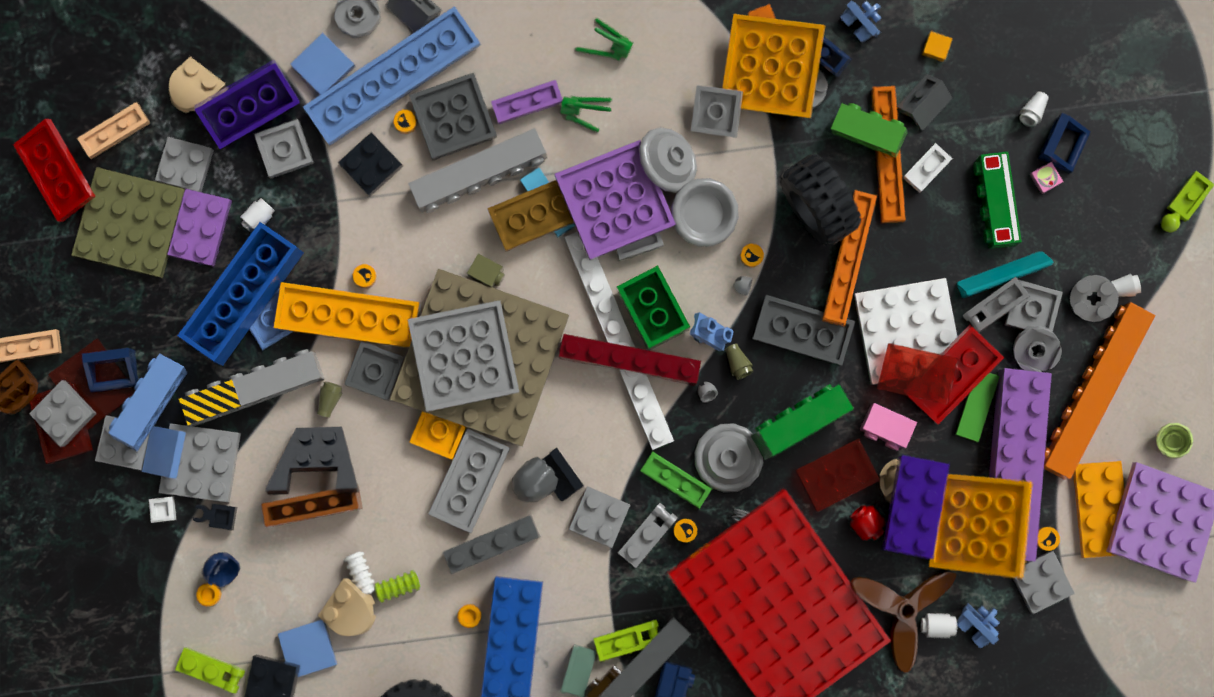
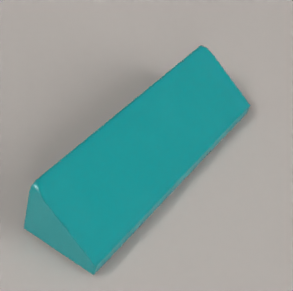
M1039 251L957 282V286L962 298H967L1007 283L1015 277L1018 279L1045 269L1054 262L1044 252Z

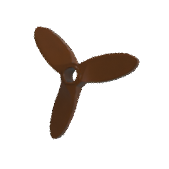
M944 571L927 579L905 596H899L885 585L868 578L856 577L851 580V587L860 598L868 604L894 616L891 627L892 654L896 666L904 673L912 669L917 655L918 631L915 617L920 610L940 598L953 585L956 574L951 571ZM906 605V611L902 613V608Z

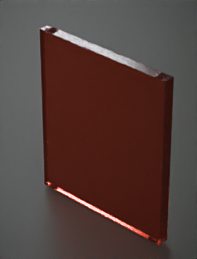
M98 338L48 374L55 385L61 380L66 381L97 413L85 425L87 429L93 428L106 415L108 416L123 405L126 399L131 398L136 391L134 387L98 392L90 391L83 366L82 354L107 351ZM116 362L95 365L96 382L127 379Z

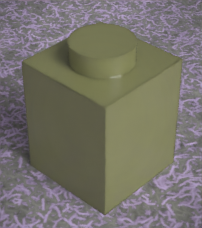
M479 253L467 272L470 278L492 288L495 285L500 286L505 277L503 266Z

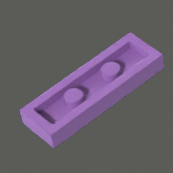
M556 80L496 99L491 101L500 125L562 104L563 99Z

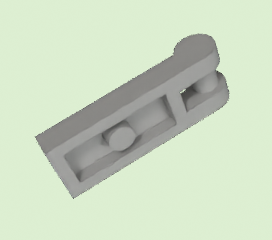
M1015 277L966 312L963 317L966 321H970L973 328L980 333L1029 298L1030 295L1017 277ZM981 311L987 317L983 321L977 316Z
M661 503L656 506L618 552L635 568L678 518L673 513L669 514ZM658 516L664 521L661 527L654 522Z

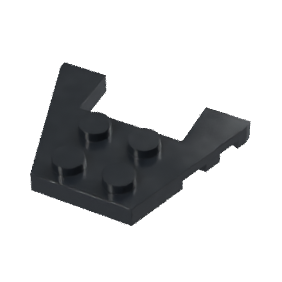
M296 428L266 487L267 494H289L293 472L338 471L336 481L338 493H359L343 428Z

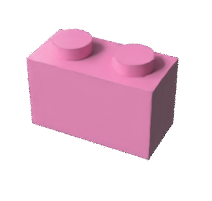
M873 403L868 409L860 430L865 432V437L877 441L879 438L886 442L885 446L898 451L899 448L904 449L907 447L917 422Z

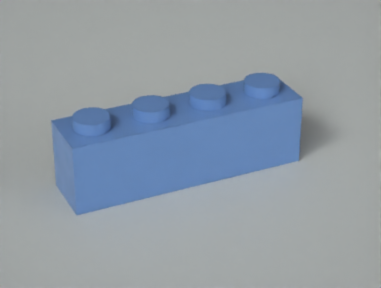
M160 353L156 359L153 358L147 368V374L144 378L138 380L133 396L126 399L122 406V413L118 418H114L109 426V434L113 439L135 451L139 450L187 374L184 366Z

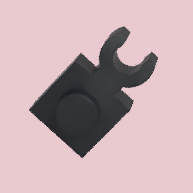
M212 504V509L209 510L205 505H195L196 509L203 511V516L201 518H193V521L202 523L209 520L208 527L234 530L237 507Z

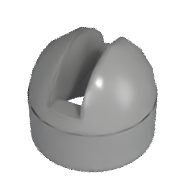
M747 276L738 277L734 283L736 292L747 296L751 288L752 278Z
M704 382L705 385L702 387L699 385L698 396L702 402H710L716 398L718 391L712 383Z

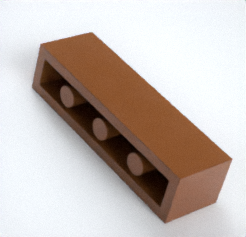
M336 489L261 504L265 527H274L363 509L360 490L359 493H338Z

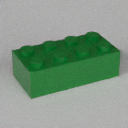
M829 384L813 394L815 399H812L810 395L794 405L796 410L793 411L790 407L774 417L775 422L769 419L754 428L756 433L751 435V438L764 460L778 454L853 410L854 408L841 386L837 385L833 388Z

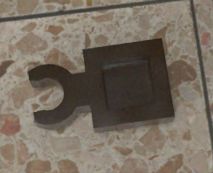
M614 665L600 680L595 678L587 686L589 692L586 696L599 697L620 675L621 670Z

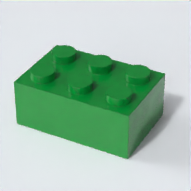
M658 265L616 287L647 350L650 351L690 330V325Z

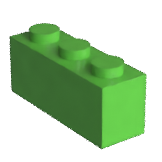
M848 103V105L841 104L831 127L832 133L895 158H897L907 134V128L903 127L904 123L895 119H891V121L882 119L883 116L874 111L866 113L861 111L860 106L853 103Z

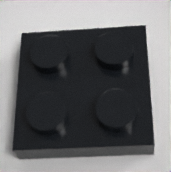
M372 132L338 162L369 197L403 167L401 162Z
M257 654L253 655L244 697H294L300 665Z

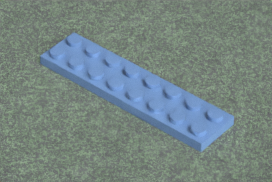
M454 6L303 106V108L330 146L481 44Z

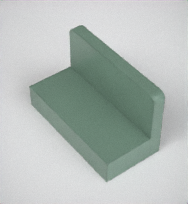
M574 644L561 693L565 694L567 692L584 697L597 653L596 650Z

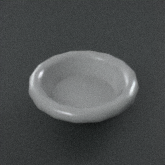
M660 127L650 130L642 138L639 148L640 163L645 174L654 185L665 191L677 193L685 184L695 180L697 172L696 157L690 144L682 135L672 129Z
M711 178L695 179L685 184L675 195L671 206L672 217L676 224L674 227L677 233L688 243L699 247L715 246L725 241L734 231L739 218L738 203L733 192L723 183Z
M734 423L719 424L707 430L699 439L694 452L695 467L700 478L709 487L721 492H738L749 487L758 478L763 466V456L751 438L753 433L747 428Z

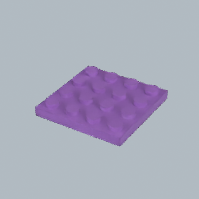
M641 140L554 174L589 260L676 225L661 188L654 185L647 177L640 163L639 148Z
M1133 462L1106 552L1196 583L1214 522V490L1141 463Z

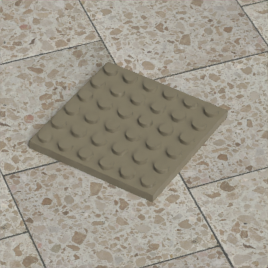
M438 268L421 316L500 300L519 393L426 412L413 343L411 341L390 400L523 447L569 315Z

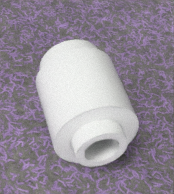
M260 198L258 202L254 201L241 215L243 219L241 224L252 232L259 222L265 225L272 218L271 214L275 210Z
M926 613L925 618H921V632L930 638H950V636H955L957 632L956 617L950 616V614Z

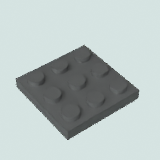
M474 72L409 95L432 160L497 138Z

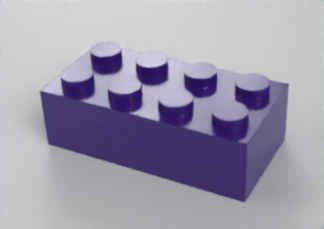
M274 59L196 104L194 110L219 149L299 104L300 101Z
M904 455L898 457L882 550L933 559L949 464Z

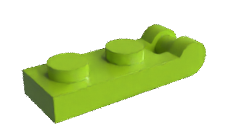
M657 619L593 638L599 660L604 661L644 649L658 634ZM648 630L650 639L643 641L641 632Z
M188 647L183 648L175 668L176 671L235 694L239 689L238 682L245 674V670ZM226 672L232 674L229 681L224 680Z

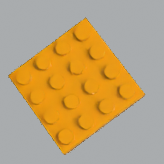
M733 14L722 88L743 91L741 109L811 118L825 25Z
M948 474L933 559L929 560V567L1023 578L1033 482Z

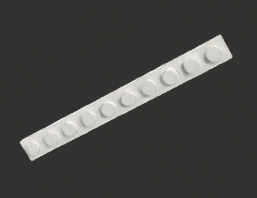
M578 232L564 237L607 342L635 348L598 257L589 260ZM619 369L652 450L673 442V437L647 375Z

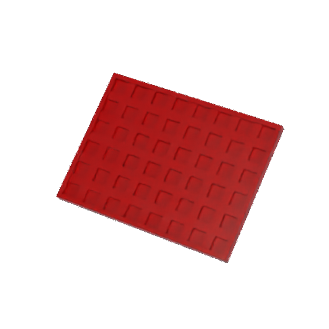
M784 488L667 572L756 697H815L891 641L863 600L854 592L845 574Z

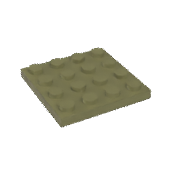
M96 167L91 189L96 197L85 206L72 256L163 278L169 257L167 254L185 189Z

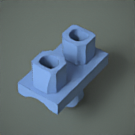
M852 0L847 4L848 8L840 17L847 26H850L857 19L861 21L863 25L854 32L861 42L866 41L872 36L876 37L881 33L869 20L872 17L877 23L881 19L877 13L881 8L878 3L871 6L867 1L864 2L862 7L867 11L865 14Z
M700 312L695 313V323L690 331V335L698 343L704 342L718 351H724L725 344L730 343L732 340L733 330L720 325L712 317H707Z
M967 603L963 607L962 614L957 619V626L966 632L974 625L979 631L972 636V640L980 648L989 642L994 644L998 641L997 636L999 632L994 628L999 624L994 618L997 610L993 607L987 611L983 606H980L976 611Z

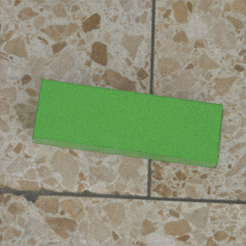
M989 373L967 395L955 435L979 442L1000 376Z
M654 452L651 453L640 471L699 509L712 490Z

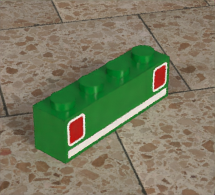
M1008 152L980 155L976 162H974V174L979 179L977 195L978 198L982 199L983 207L980 208V216L982 221H985L986 226L983 232L984 241L988 243L989 249L1017 246L1022 240Z

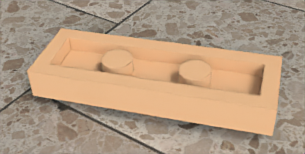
M135 102L77 139L88 157L93 159L147 126L150 122L140 105Z
M56 329L0 338V363L62 353L59 330Z

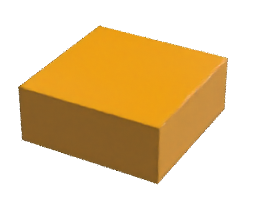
M931 31L922 55L944 62L952 38Z

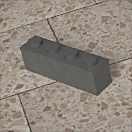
M529 515L443 551L451 574L539 538L540 534L532 515Z

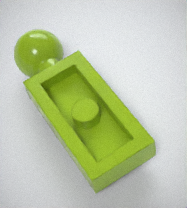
M1195 171L1168 205L1167 209L1172 214L1165 215L1162 218V229L1166 232L1178 230L1180 226L1179 219H1182L1184 222L1190 219L1214 187V183L1198 171Z

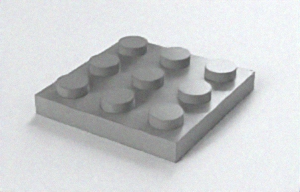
M170 424L169 429L186 432L177 478L161 476L159 493L230 502L241 433Z

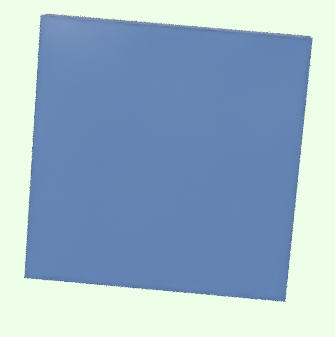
M324 33L290 64L320 95L339 83L355 67V64Z
M279 288L250 327L251 333L262 350H265L293 332L274 329Z
M153 426L149 434L142 472L176 479L186 432Z
M323 620L278 633L285 661L300 665L298 677L337 665L326 623Z

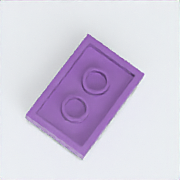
M185 189L167 255L214 267L232 201Z

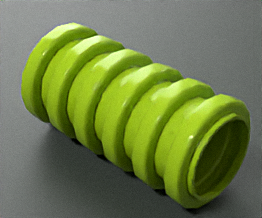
M411 570L410 574L405 572L401 577L397 575L395 579L391 577L389 581L382 580L381 584L376 582L374 587L378 600L384 603L385 599L392 600V597L398 598L399 594L404 596L406 592L412 593L414 589L416 591L420 590V583L416 572Z

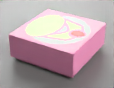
M1052 162L1030 174L1041 194L1063 182Z

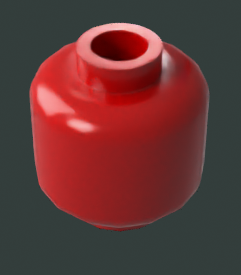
M862 505L851 514L850 526L862 540L871 538L876 540L884 533L882 528L885 525V519L873 506L866 507Z

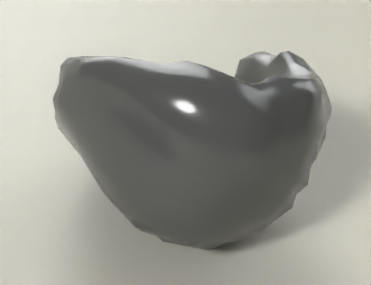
M534 457L525 462L512 479L513 491L523 502L540 501L552 494L558 482L553 469L539 457Z

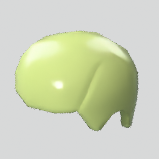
M1168 423L1158 431L1156 444L1163 455L1169 458H1181L1190 452L1193 446V436L1188 427L1180 423Z

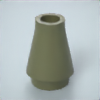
M737 343L725 349L732 376L739 380L753 373V364L741 351Z
M326 381L323 386H320L317 414L330 418L332 411L343 394L341 392L342 386Z

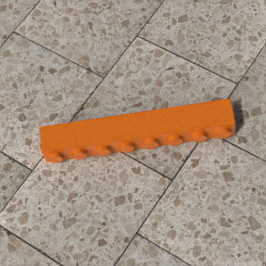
M1132 302L1119 306L1114 315L1116 321L1113 326L1110 325L1104 334V338H1106L1104 344L1096 349L1093 355L1095 361L1092 367L1088 366L1082 377L1085 380L1082 386H1078L1072 395L1074 401L1071 407H1067L1061 416L1063 422L1060 428L1056 427L1051 435V440L1053 441L1050 447L1045 448V470L1063 480L1071 479L1156 315Z

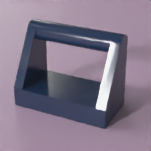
M1061 113L1056 118L1038 159L1048 164L1052 162L1055 167L1072 173L1091 131L1071 116ZM1065 128L1080 134L1067 162L1054 154Z
M123 348L82 354L83 366L91 392L135 387L138 382L135 350ZM126 361L130 378L96 382L95 365Z

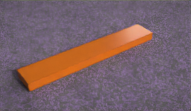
M895 86L872 87L873 111L883 116L882 119L891 121V119L898 120ZM876 150L881 223L905 222L900 151L897 158Z
M857 190L853 192V200L858 206L861 223L857 230L841 241L822 318L824 322L842 327L846 325L877 198L876 195Z

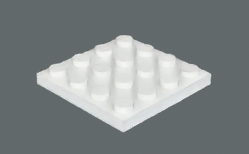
M946 278L854 294L871 385L919 377L957 338Z

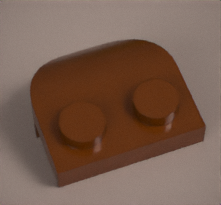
M18 359L0 374V411L9 415L16 414L34 398L38 390L36 378L23 362Z

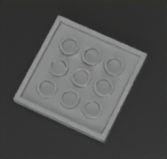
M500 300L408 319L426 412L519 393Z

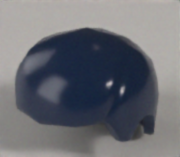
M218 552L211 555L204 562L201 573L204 580L210 586L215 584L222 588L238 576L240 564L231 554Z

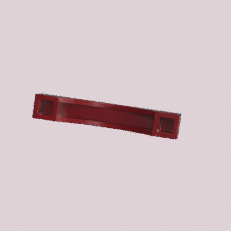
M563 334L559 359L631 371L693 386L697 384L701 365L700 360Z

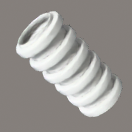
M360 551L345 557L344 562L348 563L346 567L350 569L349 575L353 577L351 581L355 582L356 587L364 594L375 592V587L373 586L374 579L371 580L370 576L372 574L368 572L369 566L365 564L367 560L363 559L364 552Z

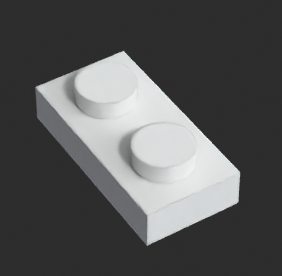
M935 143L903 178L920 193L952 158Z

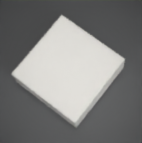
M174 497L149 499L151 523L176 520Z

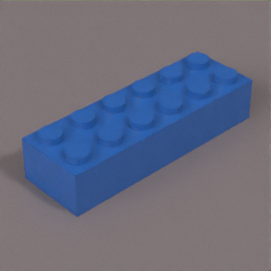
M259 222L178 336L212 361L223 366L304 252Z
M495 577L481 697H531L544 581Z

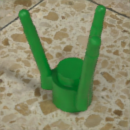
M595 18L596 23L612 34L610 35L597 27L594 29L595 32L613 42L611 50L614 53L581 47L575 48L577 52L610 57L620 61L621 57L627 59L634 42L629 41V38L621 35L600 19Z
M564 96L561 114L567 115L566 120L574 121L588 129L599 132V128L575 117V115H580L581 109L611 112L612 109L610 107L584 104L582 102H611L612 99Z

